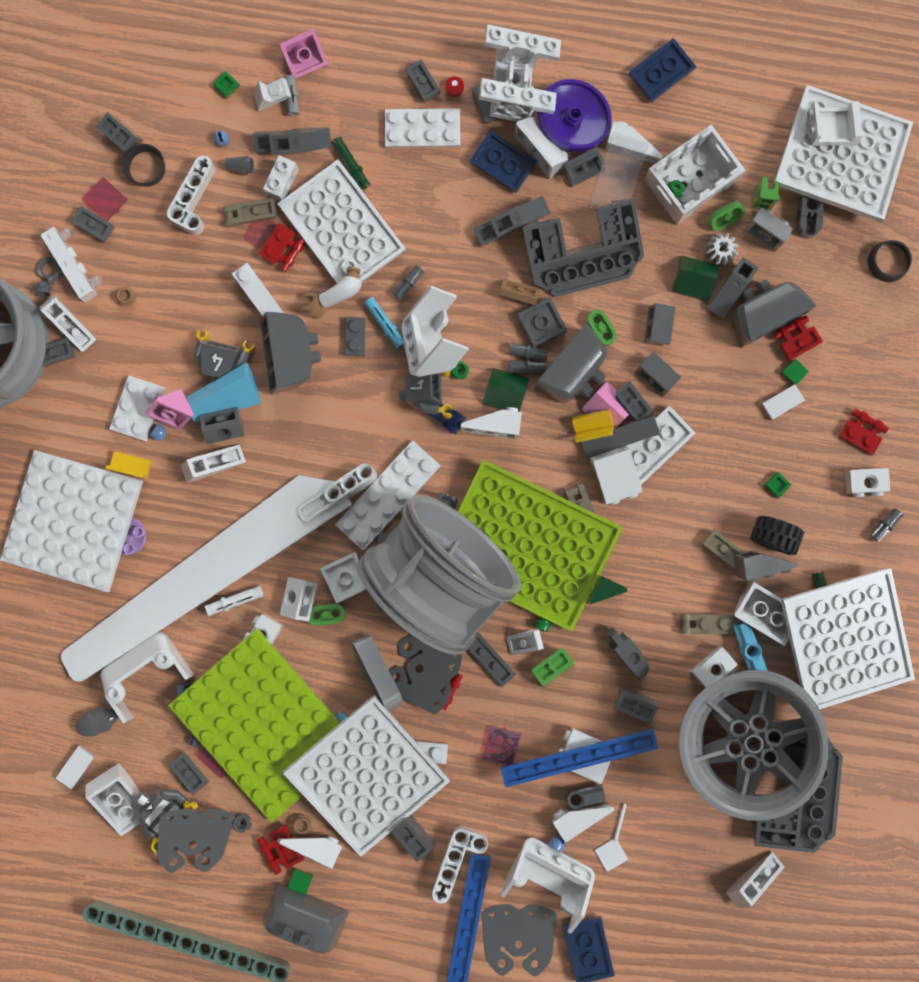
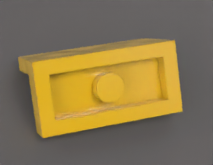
M610 409L572 417L576 433L575 443L613 434L614 423Z
M114 451L110 466L106 465L105 469L148 479L152 461Z

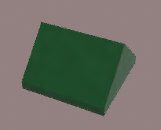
M681 256L672 292L708 302L717 281L718 265Z
M493 368L482 404L500 410H507V407L517 408L518 412H520L529 378Z
M599 576L586 603L594 604L628 592L626 587L606 577Z

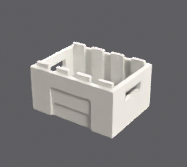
M710 125L649 168L644 181L678 225L719 192L723 193L737 183L745 169L714 127ZM696 172H702V177H697ZM673 180L686 182L687 187L685 192H683V196L676 198L667 186L669 182Z

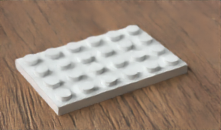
M336 160L277 203L336 283H339L342 277L346 276L347 267L350 266L361 270L359 280L364 282L406 251L404 245L339 160Z

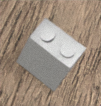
M761 207L744 231L776 252L785 243L793 228L790 227L787 221L775 217L774 213L769 209Z

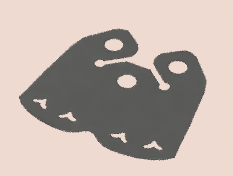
M410 635L401 639L397 645L403 658H409L419 650H423V654H419L411 659L407 670L412 684L409 685L407 683L408 679L404 668L396 666L389 672L392 678L396 673L401 675V680L395 682L403 699L435 715L442 710L450 697V680L457 675L460 669L462 654H458L455 657L454 654L439 651ZM406 643L412 644L411 651L404 649ZM419 664H421L424 668L423 672L418 673L415 670L416 666ZM454 664V666L452 667V671H450L449 665ZM445 687V690L443 691L444 695H442V692L440 690H442ZM440 701V703L436 705V708H434V702Z
M179 809L160 816L157 853L159 862L166 871L173 873L185 863V859L178 852L173 851L174 847H178V850L184 855H197L205 850L206 847H210L209 851L204 852L194 861L195 867L200 871L206 872L219 862L224 854L235 816L228 811L220 809H207L199 814L191 809ZM182 815H184V816L189 815V817H187L186 819H184V818L182 817ZM207 815H209V816L214 815L211 819H209L208 817H206ZM191 841H196L197 846L191 849L188 847ZM206 857L209 858L210 863L203 865L201 861ZM172 858L178 860L174 866L169 865V861Z
M496 905L486 909L482 913L485 954L488 963L496 973L504 976L514 967V961L505 952L500 950L501 947H505V950L512 956H526L536 947L537 952H534L524 960L523 966L532 976L541 974L552 958L557 914L549 908L537 905H528L521 910L512 905ZM503 911L511 912V914H508L506 916V914ZM494 912H496V914L494 915V917H492V916L489 915V914H493ZM528 912H536L533 917L528 914ZM543 913H545L546 915H550V917H547L545 919ZM518 940L523 942L521 949L515 947V942ZM500 959H504L507 963L504 968L498 966ZM533 960L539 962V967L536 969L531 967Z

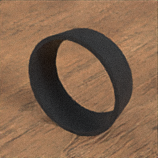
M136 145L129 149L124 156L123 170L126 176L140 186L149 187L156 185L165 174L166 168L163 155L152 145ZM143 152H152L162 160L163 165L160 174L150 182L141 183L135 181L130 173V165L133 158Z
M897 240L879 243L871 250L868 257V266L871 273L883 282L898 281L907 273L912 263V255L909 248ZM894 244L904 251L907 257V268L903 273L893 276L885 274L879 269L876 262V254L882 245Z

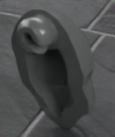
M100 706L83 713L75 724V730L82 736H97L100 733L111 730L112 725L119 717L114 709Z

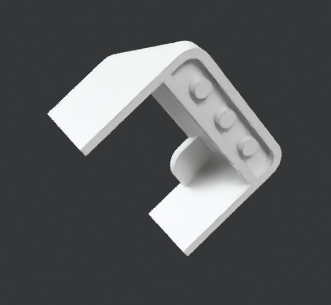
M430 286L403 320L401 329L411 375L422 377L451 371L468 352V347L444 339L441 336V330L448 324L446 310L455 301L456 295Z
M164 632L155 633L101 671L100 677L105 697L123 723L134 719V717L123 702L126 691L121 682L153 660L160 669H167L175 664L185 680L195 676Z
M528 838L508 873L501 897L504 898L513 885L517 887L524 886L528 879L561 896V909L572 916L568 932L571 934L585 916L595 874L591 868L535 838Z

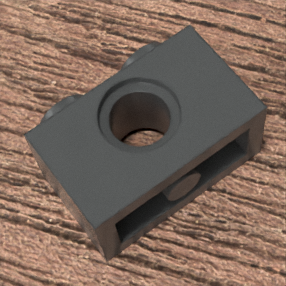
M238 407L200 415L201 430L207 444L245 436L243 421Z

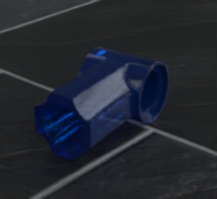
M453 409L445 411V413L452 415L449 419L444 418L442 413H426L455 435L461 428V423L466 420V417Z

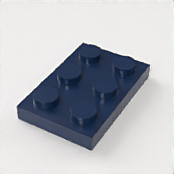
M672 38L630 70L629 76L652 103L692 73L697 66L676 40Z
M490 130L469 160V163L514 193H517L537 164V160Z
M601 916L583 919L571 934L568 932L570 923L562 924L576 982H592L615 976Z

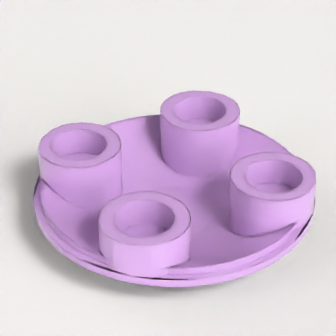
M135 518L131 520L121 555H133L140 551L145 544L146 530L143 524Z

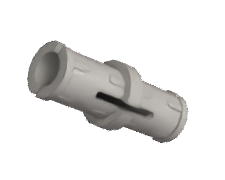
M286 75L284 78L287 80L291 95L290 98L286 99L288 115L297 116L300 114L298 107L299 92L296 90L295 76Z

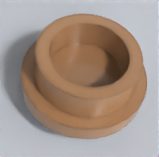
M123 287L117 292L116 299L122 306H130L135 302L136 294L131 288Z
M306 815L297 816L292 824L294 832L298 835L309 833L312 828L311 819Z

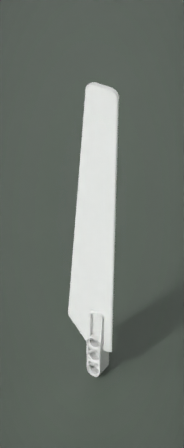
M361 464L335 482L301 475L295 477L67 647L61 654V660L70 677L77 682L84 681L350 507L352 503L349 499L376 481V471L369 464ZM370 470V476L363 478V473ZM350 481H355L354 486L348 489L347 484ZM338 491V497L331 499L332 493Z

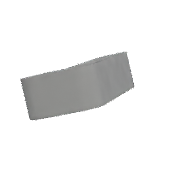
M367 635L351 642L353 651L377 699L389 712L401 707V694L372 637Z

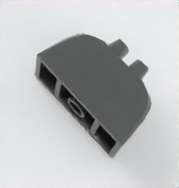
M764 280L756 285L760 293L757 296L754 295L751 288L743 291L741 298L744 303L732 314L733 327L740 347L742 348L792 322L794 319L807 314L817 305L793 282H784L772 288L769 282Z
M266 312L260 320L270 394L273 395L304 384L311 376L312 364L320 362L321 355L320 351L310 352V345L318 344V334L308 333L300 317L288 313Z
M587 323L535 385L536 389L559 402H570L578 394L588 399L595 391L587 384L590 379L600 385L606 378L603 372L599 370L607 356L606 348Z
M279 882L275 887L263 917V924L269 933L307 950L325 954L335 949L349 912L347 909L310 894L304 895L289 889L287 885Z

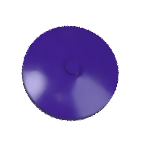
M565 79L553 83L545 90L556 93L555 112L549 114L537 111V117L542 131L551 142L565 150L583 152L597 147L605 139L611 127L612 115L607 100L598 89L581 80Z

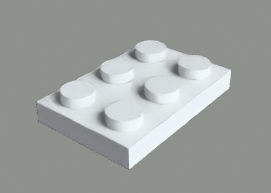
M128 375L110 430L147 442L155 419L144 414L157 397L164 395L166 388Z

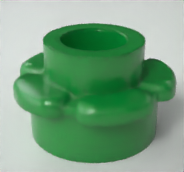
M673 180L667 184L676 198L683 196L685 186L679 180Z
M459 361L456 367L451 370L452 377L457 380L465 379L469 372L468 365Z
M539 617V620H535V629L549 632L550 628L553 627L550 621L545 618Z

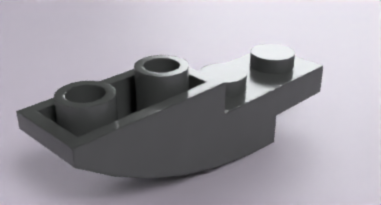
M329 127L293 128L291 131H260L253 133L255 153L287 154L319 150L332 146Z
M541 196L490 219L489 222L475 228L474 231L483 247L515 230L521 229L537 219L539 220L551 214L544 197Z

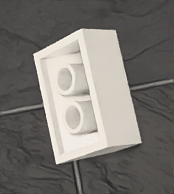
M533 116L516 123L514 137L526 152L537 160V165L551 179L562 170L563 164L568 162L567 153L562 148L559 149L557 145L546 137L538 120L536 121Z
M755 582L748 583L738 600L733 616L785 646L789 640V634L781 598Z

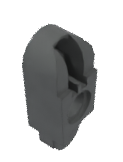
M800 194L797 205L796 231L802 238L808 239L814 237L822 228L823 202ZM806 204H811L813 206V210L808 209ZM807 224L811 226V229L808 231L806 230Z
M611 626L606 631L612 639V642L608 645L640 681L649 671V665L642 656L644 654L624 633L619 635Z

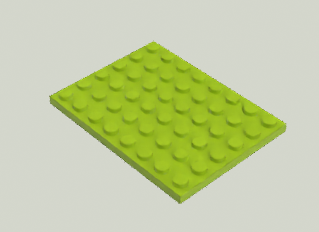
M484 459L458 510L459 513L480 528L503 551L515 567L521 579L522 587L510 602L572 632L623 527Z
M258 628L168 705L271 823L303 796L283 774V771L341 723Z

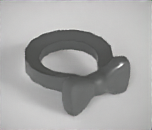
M45 257L38 263V274L51 285L56 282V279L64 275L56 259L53 257ZM48 262L55 264L56 272L52 276L45 275L42 270L43 266Z

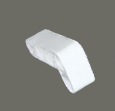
M199 156L195 160L167 210V216L175 226L192 235H199L204 230L202 220L192 212L215 173V167L207 156ZM200 180L197 186H192L193 181ZM186 196H190L189 202L184 203L183 199ZM180 212L181 217L178 219H174V215ZM198 221V225L195 228H190L192 222Z
M462 825L456 826L453 829L433 885L432 897L435 902L442 904L448 901L465 851L469 850L481 854L487 850L488 840L484 833ZM458 832H464L466 838L458 840L455 835ZM478 838L483 839L485 842L481 847L474 845V841ZM457 851L460 855L457 859H452L449 853ZM444 870H451L453 875L449 878L444 877L442 874ZM443 883L445 884L444 893L439 896L438 892H440Z

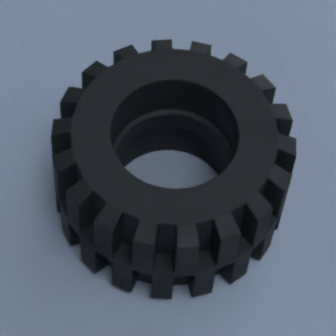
M758 516L750 539L754 543L787 555H797L805 532L798 526L769 516Z

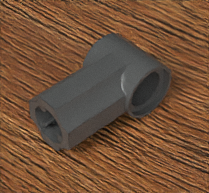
M602 784L581 789H571L566 793L565 801L571 808L580 809L583 806L604 802L605 793ZM574 794L579 795V801L576 804L570 802V798Z

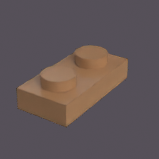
M504 279L499 295L508 299L522 301L525 304L536 305L540 289Z

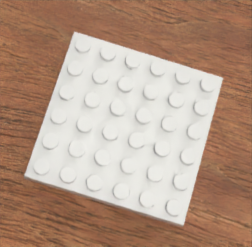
M806 85L775 181L777 180L779 187L882 223L886 216L913 122L860 104L863 137L856 146H812L811 138L808 136L810 124L807 121V111L811 108L812 104L818 102L819 107H848L852 100Z
M34 450L0 560L94 589L110 592L143 481Z
M891 568L880 569L781 599L800 686L813 698L819 709L915 680Z
M375 695L370 697L283 771V774L360 857L450 782L449 777Z

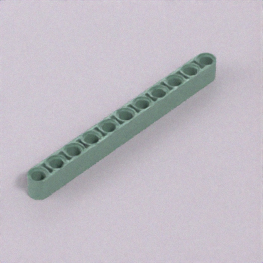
M92 901L83 910V919L90 924L272 982H285L291 970L289 962L284 959L106 902ZM91 908H95L97 910V916L91 913ZM109 914L115 915L116 921L110 920ZM127 921H134L135 927H130ZM146 926H151L154 929V933H149L146 930ZM165 932H170L173 939L166 938ZM183 938H189L191 945H186L183 942ZM202 944L209 945L210 951L203 950ZM220 950H226L229 956H222ZM239 956H245L248 962L242 963L239 960ZM264 962L267 968L261 969L257 963ZM277 968H282V969H284V970H285V974H284V975L278 974L277 971H276V969H277Z

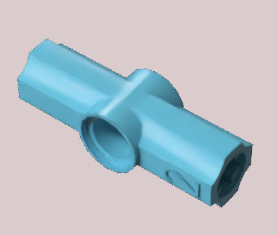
M743 621L732 625L740 646L739 651L744 657L748 670L767 671L761 655V647L757 644L752 627ZM753 645L754 651L748 655L747 649Z

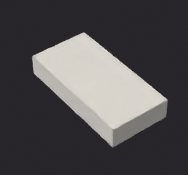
M793 385L761 405L769 418L773 420L802 403L805 399L797 386Z
M79 745L56 779L68 788L73 789L96 756Z

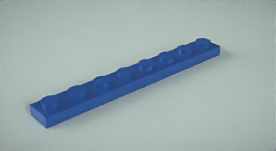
M648 729L500 768L506 788L656 750L658 745L654 729Z
M471 852L447 982L468 981L491 856Z

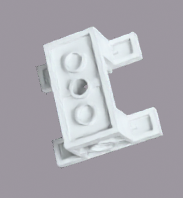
M487 24L484 46L496 48L493 80L482 78L480 81L479 100L491 102L490 116L518 122L529 118L534 111L553 114L555 112L556 93L534 89L531 86L532 70L539 57L558 61L560 58L561 40Z

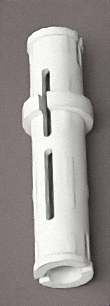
M258 585L227 598L225 596L221 597V600L208 605L206 604L205 610L210 617L219 612H228L230 608L264 597L261 586Z

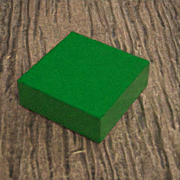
M225 71L213 83V86L228 99L240 84Z
M794 359L781 374L793 385H797L809 371L797 359Z
M776 472L763 486L778 499L792 484L779 472Z
M295 868L288 888L306 895L314 875Z

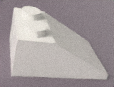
M507 407V410H500L461 423V432L517 439L522 412H518L517 408Z
M119 763L86 784V799L120 836L140 824L139 808L141 805L135 801L140 791Z

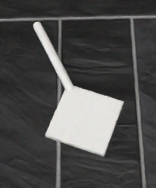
M625 803L621 809L614 839L595 849L607 872L628 860L618 842L627 806Z

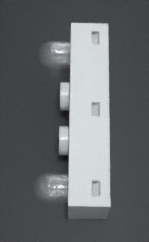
M52 227L42 233L41 237L79 299L87 302L98 295L95 289L102 285L103 279L99 275H94L88 279L85 275L87 272L86 268L81 262H77L75 250L66 244V241L73 237V230L71 228H64L58 231Z

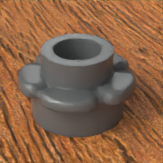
M37 282L33 286L36 296L47 297L51 295L52 286L48 285L47 282Z
M242 813L237 814L232 824L233 828L240 833L249 830L252 825L250 816Z

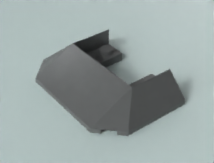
M611 200V204L596 207L602 241L566 250L559 217L539 222L537 219L522 227L534 284L558 297L630 278L634 272L633 269L644 256L635 200Z
M774 731L769 734V739L772 742H778L781 739L778 732ZM808 737L783 748L801 770L805 766L809 753ZM829 738L827 767L815 793L802 806L787 815L775 819L752 822L755 846L815 853L823 843L836 835L843 756L830 742ZM770 751L766 752L765 759L768 762H774L776 755Z

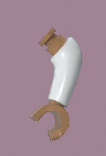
M347 267L346 276L342 277L339 283L319 296L313 292H306L305 296L312 303L305 306L302 312L308 317L320 318L328 307L356 295L362 285V281L359 280L361 270L357 267Z

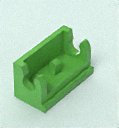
M768 177L760 179L753 190L752 209H760L762 207L763 209L771 210L780 198L778 196L779 183L777 180L774 182V189H769L767 186Z
M562 647L531 671L541 685L546 687L575 664Z

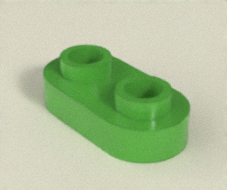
M737 201L731 202L714 211L708 219V224L714 230L720 231L741 220L745 214V207Z
M593 310L587 318L589 327L604 346L612 345L617 337L614 327L603 311ZM599 318L600 323H594L593 319ZM603 334H608L610 338L608 340L604 339Z
M339 604L312 607L309 623L315 626L339 623L345 618V609ZM334 610L339 611L338 617L333 616L332 613ZM315 612H318L320 614L319 619H315L313 617V614Z

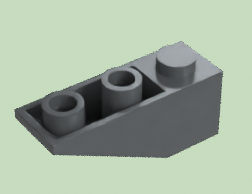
M743 257L737 263L707 309L723 319L759 267Z
M755 551L734 555L737 577L748 583L755 582L757 578L773 577L775 573H788L792 571L791 569L799 567L794 562Z

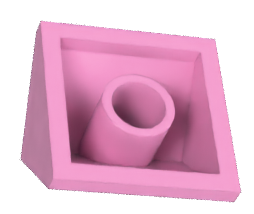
M314 28L279 44L283 57L295 79L328 65Z
M608 382L581 409L585 414L610 409L614 429L630 413L616 396L615 392L617 390Z
M180 389L157 397L144 415L181 430L194 413Z

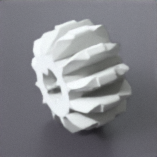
M718 233L717 237L712 236L710 238L711 242L706 244V247L709 248L706 254L712 255L709 261L715 259V265H718L721 261L723 266H725L728 261L733 262V256L738 255V252L735 250L738 248V244H733L735 237L728 239V233L724 237L721 233ZM724 247L725 250L721 252L719 248Z

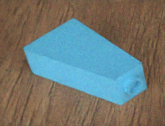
M248 363L237 367L187 397L188 404L194 413L192 416L194 423L200 421V415L235 407H238V410L261 404L259 390Z

